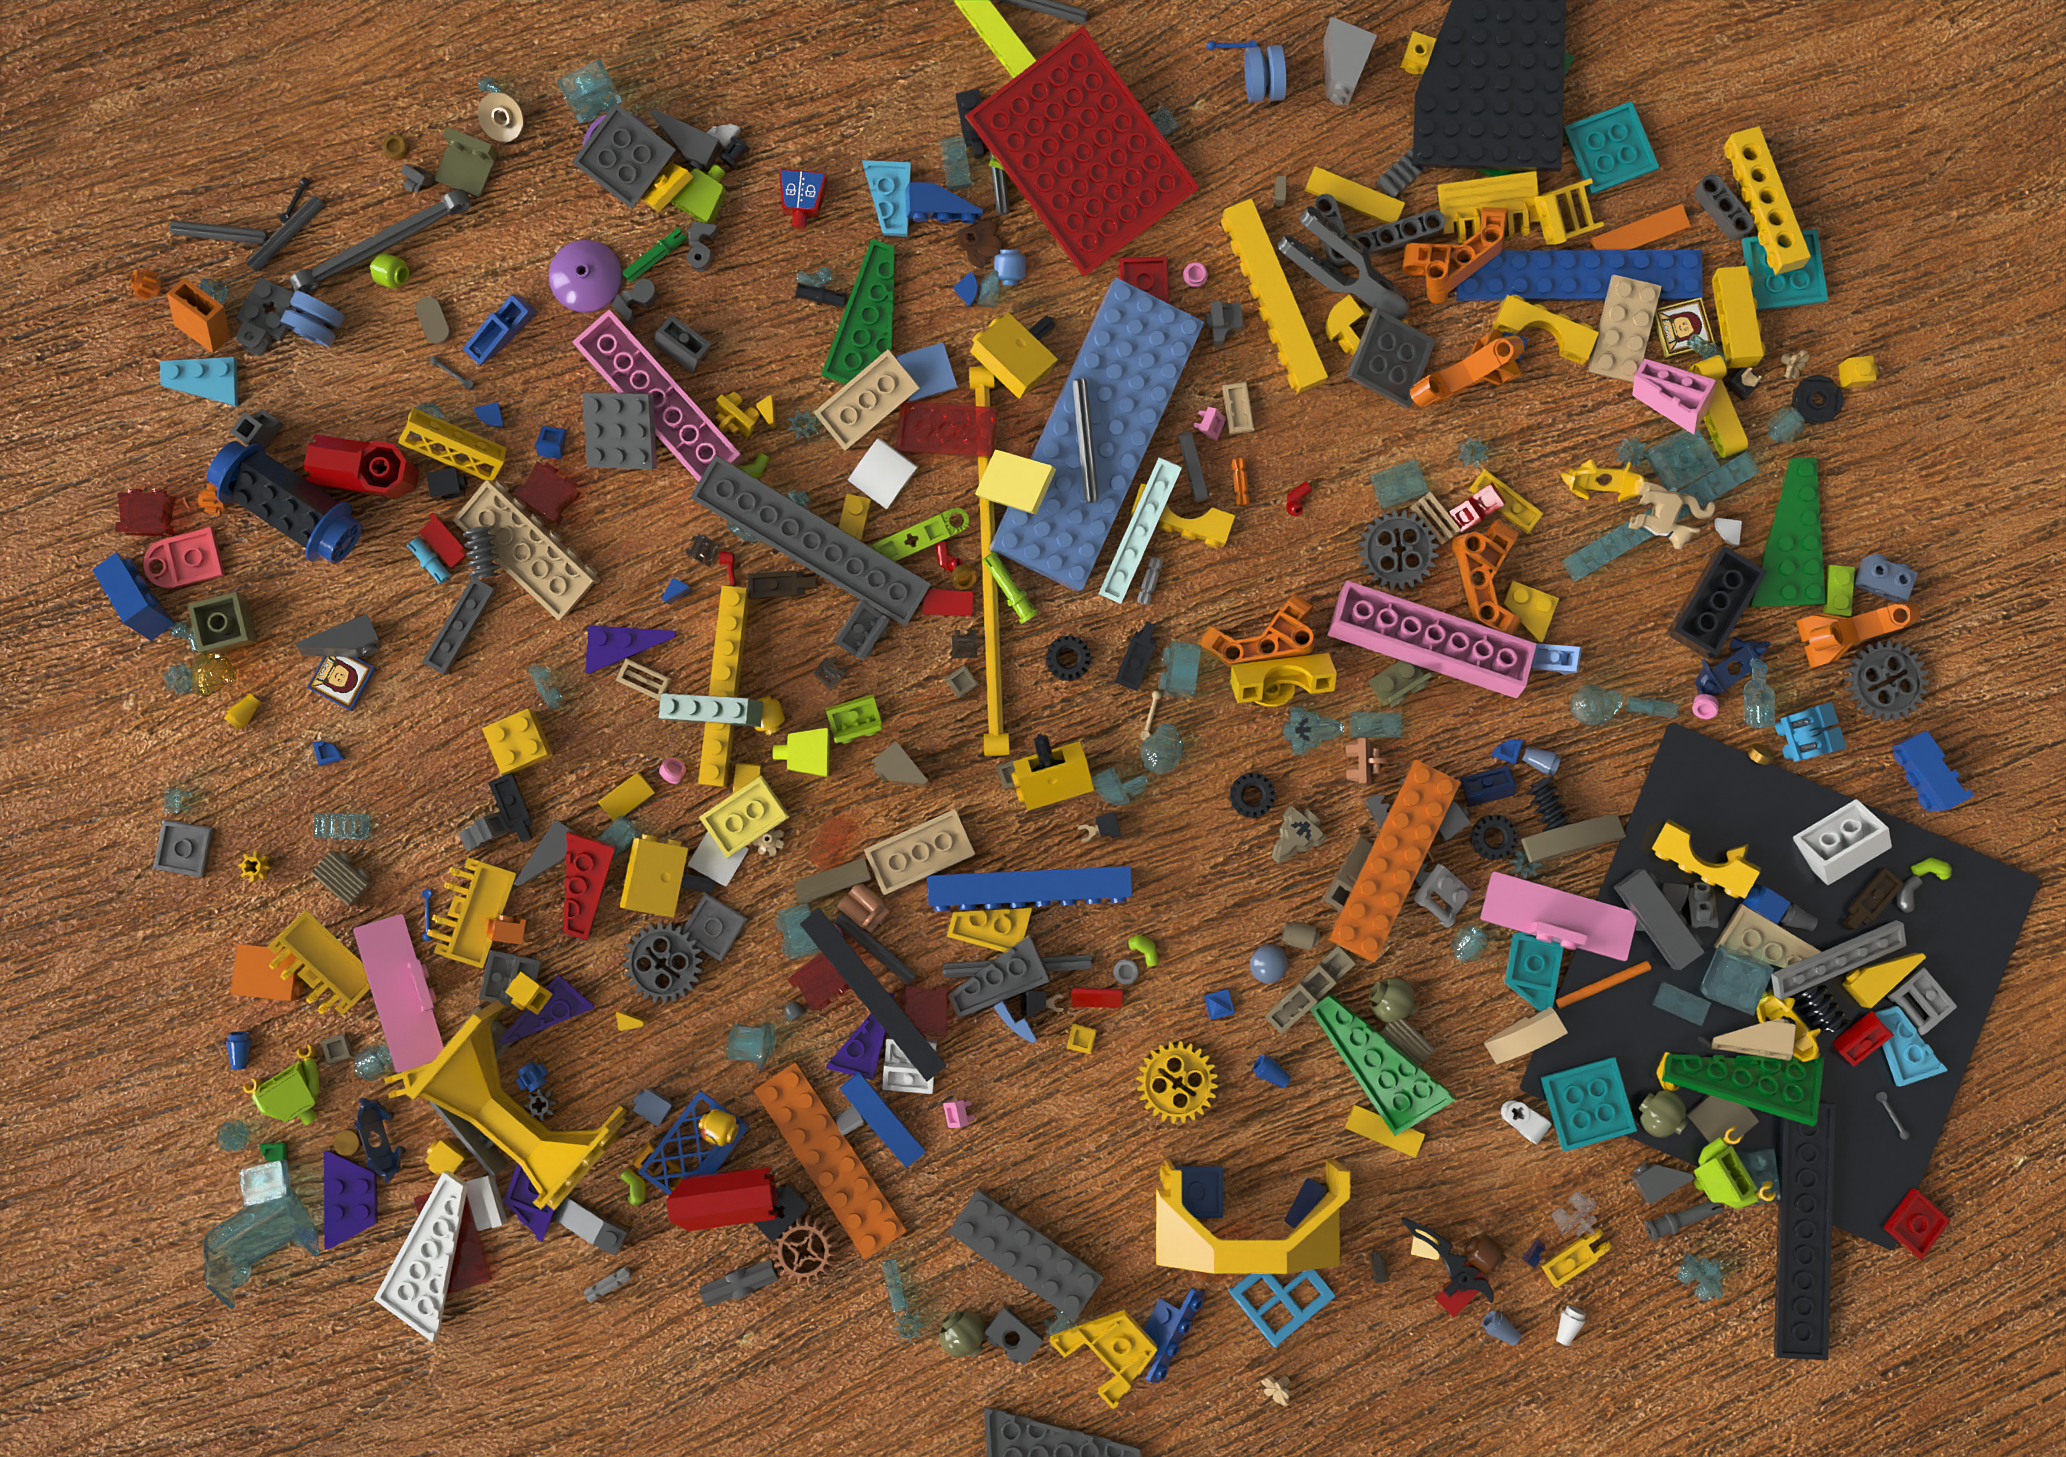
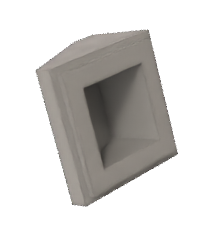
M854 1106L836 1116V1122L842 1135H846L865 1122V1119Z

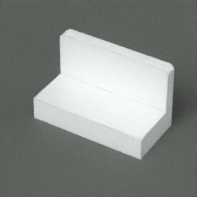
M489 1174L466 1182L468 1184L466 1193L478 1231L491 1227L495 1228L508 1222L495 1176L492 1177Z

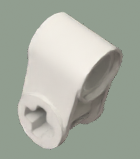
M1509 1100L1501 1107L1502 1118L1536 1145H1538L1552 1125L1543 1116L1521 1102ZM1513 1108H1516L1517 1113H1519L1517 1117H1514V1113L1511 1112Z

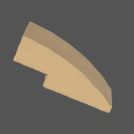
M1550 1006L1530 1019L1527 1017L1521 1019L1483 1043L1494 1062L1499 1064L1536 1050L1568 1032L1557 1013Z

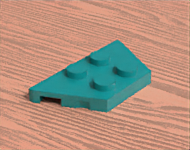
M1524 932L1515 933L1512 935L1504 984L1538 1011L1542 1012L1550 1006L1553 1009L1564 947H1561L1559 942L1551 941V943L1537 940L1535 935Z

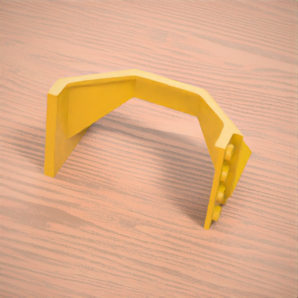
M498 1000L470 1017L405 1094L412 1100L417 1097H423L471 1122L520 1164L539 1192L540 1196L533 1203L540 1209L547 1204L555 1210L604 1152L618 1139L619 1136L615 1133L626 1122L623 1116L628 1111L619 1105L607 1121L596 1130L552 1131L535 1117L531 1118V1113L508 1095L501 1086L492 1034V1023L506 1006Z
M1165 1159V1165H1160V1180L1163 1187H1156V1265L1208 1273L1289 1274L1340 1266L1339 1207L1350 1199V1171L1337 1160H1326V1195L1284 1240H1223L1216 1238L1183 1207L1181 1170H1176L1170 1159Z

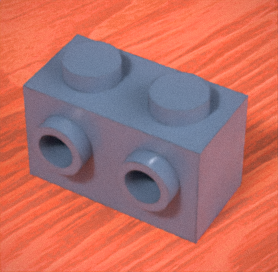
M1872 554L1862 558L1854 579V587L1895 603L1908 601L1918 573L1910 570L1911 567L1906 564H1894L1887 561V557L1883 555Z

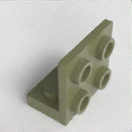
M446 127L443 137L449 145L436 173L435 180L454 189H463L467 194L480 198L499 154L492 144Z
M1401 660L1367 682L1382 706L1390 704L1393 707L1408 698L1406 692L1411 691L1414 694L1429 685L1430 683L1427 679L1433 675L1431 672L1423 675L1417 665Z

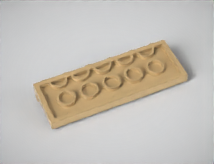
M486 480L452 521L464 532L469 531V528L494 525V528L489 530L488 533L496 536V538L489 541V543L497 545V548L491 551V553L499 555V558L495 559V561L558 621H562L593 584H598L601 581L597 576L598 572L591 565L584 564L579 559L580 555L573 548H567L561 542L562 538L553 530L549 531L543 525L545 522L538 515L531 514L526 509L527 505L520 498L513 497L508 492L509 488L500 480Z

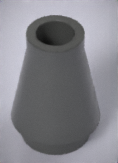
M1791 902L1779 922L1783 926L1813 931L1817 926L1818 919Z

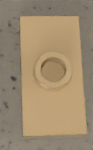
M1247 382L1222 385L1229 435L1253 432L1254 424Z

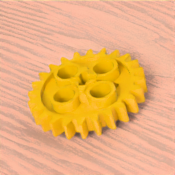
M1169 1041L1168 1049L1159 1044L1160 1052L1156 1053L1151 1049L1150 1052L1153 1057L1151 1059L1143 1057V1060L1147 1063L1146 1067H1138L1140 1071L1144 1072L1143 1075L1136 1076L1137 1080L1143 1082L1142 1085L1136 1087L1137 1090L1144 1091V1094L1139 1098L1140 1100L1148 1099L1145 1108L1154 1107L1152 1113L1154 1117L1161 1112L1162 1121L1171 1116L1172 1124H1175L1177 1117H1180L1182 1123H1185L1187 1115L1192 1120H1195L1194 1112L1197 1111L1203 1115L1204 1112L1201 1107L1203 1105L1211 1107L1207 1101L1208 1097H1216L1210 1090L1218 1088L1217 1084L1211 1082L1218 1075L1209 1072L1215 1066L1214 1064L1206 1065L1209 1056L1200 1057L1202 1050L1200 1048L1193 1052L1191 1043L1187 1045L1186 1049L1183 1048L1182 1041L1178 1042L1177 1047H1174L1173 1043ZM1170 1058L1180 1059L1181 1066L1178 1070L1171 1071L1168 1069L1167 1062ZM1158 1069H1164L1174 1078L1182 1076L1181 1082L1196 1093L1195 1096H1191L1179 1086L1172 1088V1081L1158 1072ZM1193 1072L1201 1075V1081L1196 1086L1189 1085L1188 1076ZM1158 1078L1166 1081L1165 1089L1160 1092L1155 1091L1152 1087L1154 1080ZM1178 1093H1183L1187 1097V1101L1183 1106H1176L1173 1103V1098Z

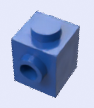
M1754 883L1742 905L1767 920L1778 924L1791 902L1769 888Z

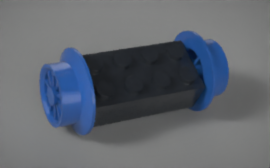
M232 441L218 452L210 464L207 480L217 487V499L220 502L227 504L235 501L306 548L305 556L309 561L315 562L324 558L332 564H337L346 558L357 544L363 525L352 517V505L346 501L340 503L267 455L265 448L261 444L254 443L246 447L238 441Z

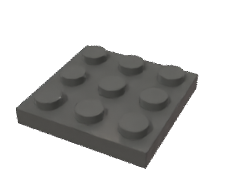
M615 103L572 163L633 210L677 150Z
M1379 308L1372 309L1346 377L1404 408H1410L1413 401L1410 389L1421 380L1436 340Z
M582 393L587 467L656 469L657 456L653 393Z

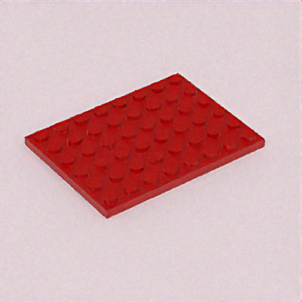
M1084 26L1080 27L965 115L968 122L1082 277H1085L1200 188Z

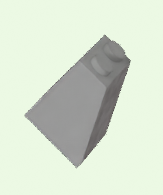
M1331 17L1323 39L1325 95L1334 104L1348 106L1377 35Z

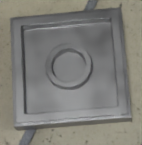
M163 820L153 869L205 877L215 828Z
M705 893L685 924L683 934L692 931L689 939L691 941L694 939L699 940L694 946L703 948L704 952L722 962L748 921V918Z

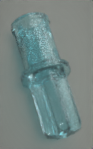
M1693 334L1688 339L1687 345L1700 354L1702 360L1720 355L1726 365L1725 355L1718 349L1716 344L1708 343L1697 334Z
M1629 696L1626 703V711L1648 714L1649 717L1657 715L1675 718L1678 714V705L1676 703L1656 701L1653 697L1649 700Z
M886 1260L882 1262V1268L887 1284L885 1290H888L892 1311L905 1310L908 1308L903 1290L905 1283L901 1282L896 1260Z

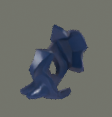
M1733 637L1730 642V648L1739 649L1715 667L1711 668L1708 661L1702 659L1704 667L1695 681L1698 693L1711 696L1728 694V687L1748 673L1755 674L1760 670L1761 662L1765 656L1764 653L1771 643L1768 641H1743ZM1732 661H1740L1742 664L1740 672L1735 676L1731 675L1728 672V664Z
M360 1098L361 1107L358 1109L354 1126L359 1131L368 1159L366 1162L369 1169H374L379 1176H384L385 1183H389L395 1174L400 1172L401 1157L406 1152L403 1146H398L393 1153L382 1122L383 1119L392 1120L394 1112H388L378 1100ZM371 1131H374V1133L381 1137V1144L378 1147H372L369 1144L368 1139Z

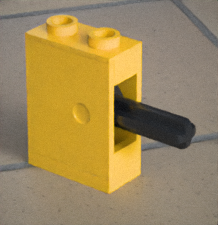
M1008 312L1002 318L996 317L990 323L987 331L981 330L972 340L974 345L970 352L1013 394L1021 399L1052 371L1058 360L1039 342L1042 337L1055 327L1054 319L1051 316H1045L1031 329L1027 330Z
M1038 733L1037 737L1033 739L1037 754L1013 761L1015 772H1012L1011 776L1014 786H1020L1015 788L1019 802H1025L1027 811L1094 791L1087 760L1080 741L1051 749L1048 736Z
M642 834L641 839L634 838L620 903L621 908L674 918L680 888L707 893L713 892L715 887L713 879L683 873L688 848L681 847L682 842L667 839L666 844L656 842L657 837Z

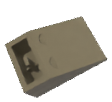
M1359 837L1322 896L1321 901L1341 913L1373 846L1371 843Z

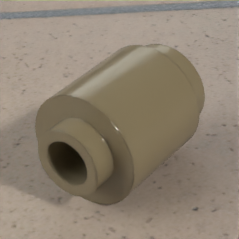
M1286 921L1281 941L1287 942V945L1311 950L1312 946L1317 947L1320 932H1316V926L1297 921Z

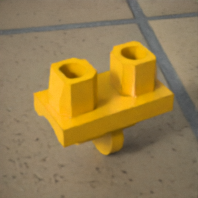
M732 392L726 397L721 394L716 400L718 403L715 407V411L718 413L716 419L721 422L718 430L721 433H725L729 429L733 434L739 431L746 438H749L753 434V429L759 420L760 413L753 407H749L743 413L739 409L743 400L736 392Z

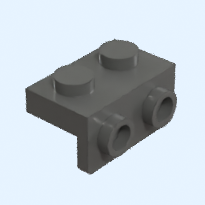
M860 600L833 642L855 657L864 660L865 657H869L875 648L874 643L878 637L883 636L887 631L890 619Z

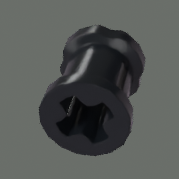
M732 136L730 139L731 143L718 157L729 167L736 169L738 167L737 163L745 153L750 151V148L742 140Z

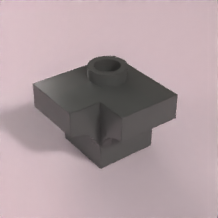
M1222 301L1211 303L1209 313L1205 314L1206 327L1211 328L1213 347H1222L1227 335L1241 333L1243 328L1240 302L1223 303Z
M261 409L254 415L244 412L230 433L247 445L259 443L266 449L284 424Z

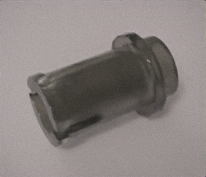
M1384 1250L1368 1252L1373 1273L1371 1279H1374L1375 1284L1390 1281L1389 1276H1391V1272L1387 1270Z

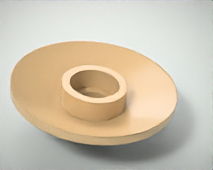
M493 92L481 100L478 107V119L482 129L489 137L500 142H508L520 135L524 126V115L520 105L513 97L506 93ZM502 112H505L507 119L503 117Z

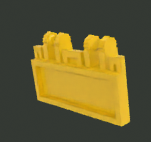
M1536 171L1437 185L1440 212L1445 217L1443 234L1454 233L1453 222H1456L1457 238L1460 245L1467 239L1465 220H1471L1472 236L1481 230L1482 207L1508 208L1505 230L1508 238H1512L1515 233L1513 214L1519 213L1520 231L1523 236L1529 234V222L1540 221L1534 197L1538 196Z
M468 857L464 868L473 870L475 873L450 867L449 872L452 875L470 879L469 888L453 882H445L444 887L466 894V898L454 895L447 914L448 916L458 918V920L435 914L432 918L436 923L455 927L452 936L435 929H428L427 935L450 942L449 946L437 942L434 953L483 969L492 941L487 937L488 933H485L487 918L491 919V917L498 918L499 914L503 913L517 873Z
M304 910L267 946L275 954L285 946L269 963L268 966L272 970L277 968L290 953L297 958L289 967L283 970L280 976L283 980L289 978L292 973L304 964L305 966L297 973L298 976L313 989L322 981L307 997L306 1001L309 1004L315 1002L327 988L334 992L319 1006L317 1011L321 1015L341 998L342 1000L334 1009L343 1016L370 989L363 963L307 910Z

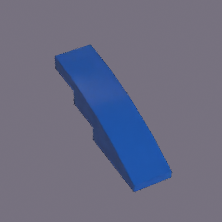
M857 1072L839 1087L855 1109L906 1168L926 1152L924 1147L909 1132L907 1126L892 1111L890 1105L860 1072Z

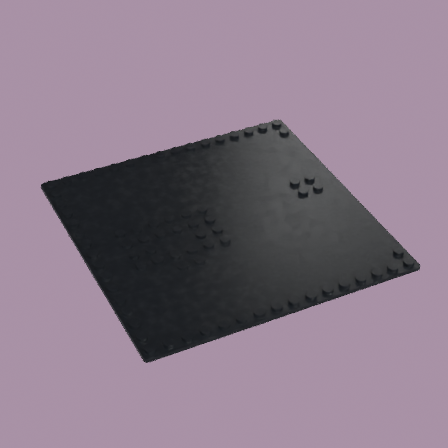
M1670 723L1665 730L1624 830L1626 837L1619 842L1596 901L1630 910L1614 889V886L1637 869H1645L1646 872L1650 871L1657 880L1656 886L1659 890L1662 883L1690 885L1689 888H1694V883L1704 882L1701 879L1702 875L1694 871L1692 873L1685 872L1678 867L1679 863L1672 859L1665 861L1655 855L1656 851L1652 847L1669 819L1691 831V845L1694 852L1701 859L1709 863L1721 864L1728 862L1726 854L1728 850L1748 844L1745 860L1761 868L1754 883L1769 888L1818 919L1817 926L1813 931L1783 926L1781 922L1776 925L1821 952L1896 920L1904 924L1906 946L1856 968L1859 969L1860 967L1911 953H1923L1926 958L1895 987L1899 986L1920 967H1924L1957 1006L1956 1009L1923 1035H1919L1925 1044L1929 1045L1935 1057L1940 1063H1943L1948 1071L1900 1087L1896 1086L1882 1045L1853 1067L1833 1044L1834 1040L1867 1014L1891 1006H1898L1896 1002H1892L1885 995L1872 1008L1862 1007L1841 985L1847 980L1845 976L1851 970L1820 984L1827 986L1828 990L1826 993L1833 995L1831 1002H1837L1839 1004L1837 1011H1843L1845 1014L1843 1019L1849 1020V1024L1839 1031L1830 1034H1818L1816 1037L1819 1047L1818 1052L1820 1053L1819 1057H1824L1819 1102L1836 1104L1832 1225L1888 1250H1893L1898 1241L1883 1227L1911 1188L1919 1189L2040 881L2033 875L1862 803L1889 828L1892 848L1827 885L1812 871L1793 840V836L1854 801V799L1772 764H1759L1742 751L1676 723ZM1928 858L1945 861L1951 866V877L1946 880L1940 879L1933 872L1919 877L1923 885L1913 892L1915 904L1913 911L1909 913L1903 912L1898 907L1896 894L1875 920L1870 921L1867 925L1861 923L1856 930H1849L1842 924L1848 915L1851 914L1847 910L1851 906L1850 904L1882 867L1889 869L1904 883L1914 875L1911 866ZM1717 883L1715 886L1710 885V887H1714L1718 928L1710 926L1692 928L1688 896L1679 912L1686 919L1687 925L1685 926L1690 933H1695L1703 944L1701 948L1705 952L1681 970L1672 969L1646 931H1634L1626 961L1576 948L1555 1000L1644 961L1649 962L1651 970L1561 1009H1558L1554 1000L1553 1010L1557 1013L1568 1033L1533 1051L1519 1086L1521 1091L1547 1102L1540 1077L1615 1057L1637 1132L1629 1133L1625 1136L1696 1167L1700 1166L1698 1160L1702 1150L1710 1143L1686 1115L1684 1120L1688 1124L1680 1135L1675 1132L1668 1137L1659 1138L1649 1134L1644 1129L1640 1120L1643 1112L1639 1110V1107L1650 1093L1656 1096L1659 1091H1666L1662 1088L1656 1073L1665 1052L1713 1058L1714 1055H1724V1058L1757 1056L1711 1049L1713 1038L1760 1024L1755 1004L1758 1002V990L1763 986L1765 991H1774L1771 974L1784 969L1714 947V944L1735 911L1745 900L1741 896L1738 898L1730 896L1724 891L1725 888ZM1909 992L1903 995L1923 1020L1929 1017ZM1798 993L1793 994V995H1791V996H1789V997L1795 999V996H1796ZM1795 999L1792 1007L1795 1013L1811 1031L1820 1029L1822 1027L1821 1024L1812 1025V1022L1817 1017H1807L1806 1015L1811 1008H1801L1805 999ZM1785 1015L1782 1016V1019L1788 1020L1789 1024L1796 1025L1792 1018L1785 1017ZM1681 1086L1677 1091H1670L1683 1100L1686 1113L1708 1095ZM1878 1092H1885L1887 1094V1102L1903 1128L1910 1133V1137L1907 1140H1903L1900 1137V1131L1883 1103L1876 1099ZM1748 1107L1759 1122L1745 1133L1738 1143L1733 1144L1732 1147L1756 1185V1191L1761 1189L1764 1182L1771 1181L1773 1182L1772 1187L1765 1189V1191L1768 1193L1777 1191L1773 1200L1778 1202L1781 1117Z

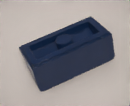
M1508 765L1460 778L1468 807L1516 794V783Z
M1306 1178L1285 1217V1222L1295 1229L1323 1199L1327 1191L1326 1188L1311 1178Z

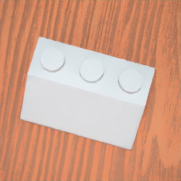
M1857 799L1793 836V840L1812 871L1827 885L1892 848L1889 828Z

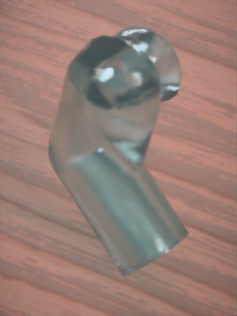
M485 76V78L478 80V86L481 91L488 90L489 94L501 92L499 85L491 76Z
M826 266L821 267L813 275L799 270L795 281L820 288V285L829 284L832 279V271Z

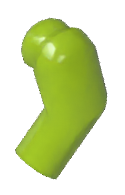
M1135 935V937L1129 939L1128 945L1130 949H1137L1145 954L1147 967L1159 964L1153 941L1143 935Z

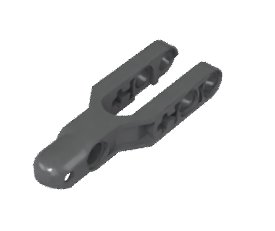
M1308 206L1305 212L1300 215V221L1306 228L1357 266L1360 271L1359 279L1347 277L1326 259H1321L1311 252L1305 243L1301 244L1292 236L1285 234L1278 242V247L1282 253L1332 292L1354 293L1372 308H1379L1399 320L1408 315L1411 307L1409 297L1372 267L1367 247L1315 207Z

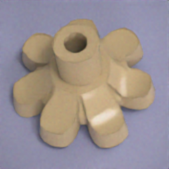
M1801 350L1798 354H1793L1792 356L1785 353L1782 356L1781 362L1788 365L1785 377L1788 380L1791 378L1796 380L1800 376L1799 370L1802 371L1806 366L1805 362L1810 359L1808 351Z
M774 827L752 841L754 846H760L758 849L760 855H765L768 851L770 856H776V848L783 849L785 847V842L780 840V838L784 837L783 830L775 831Z
M1285 1375L1278 1381L1272 1376L1264 1378L1262 1384L1267 1387L1263 1390L1267 1396L1273 1395L1275 1402H1281L1283 1406H1286L1291 1395L1290 1391L1286 1388L1290 1384L1289 1378Z

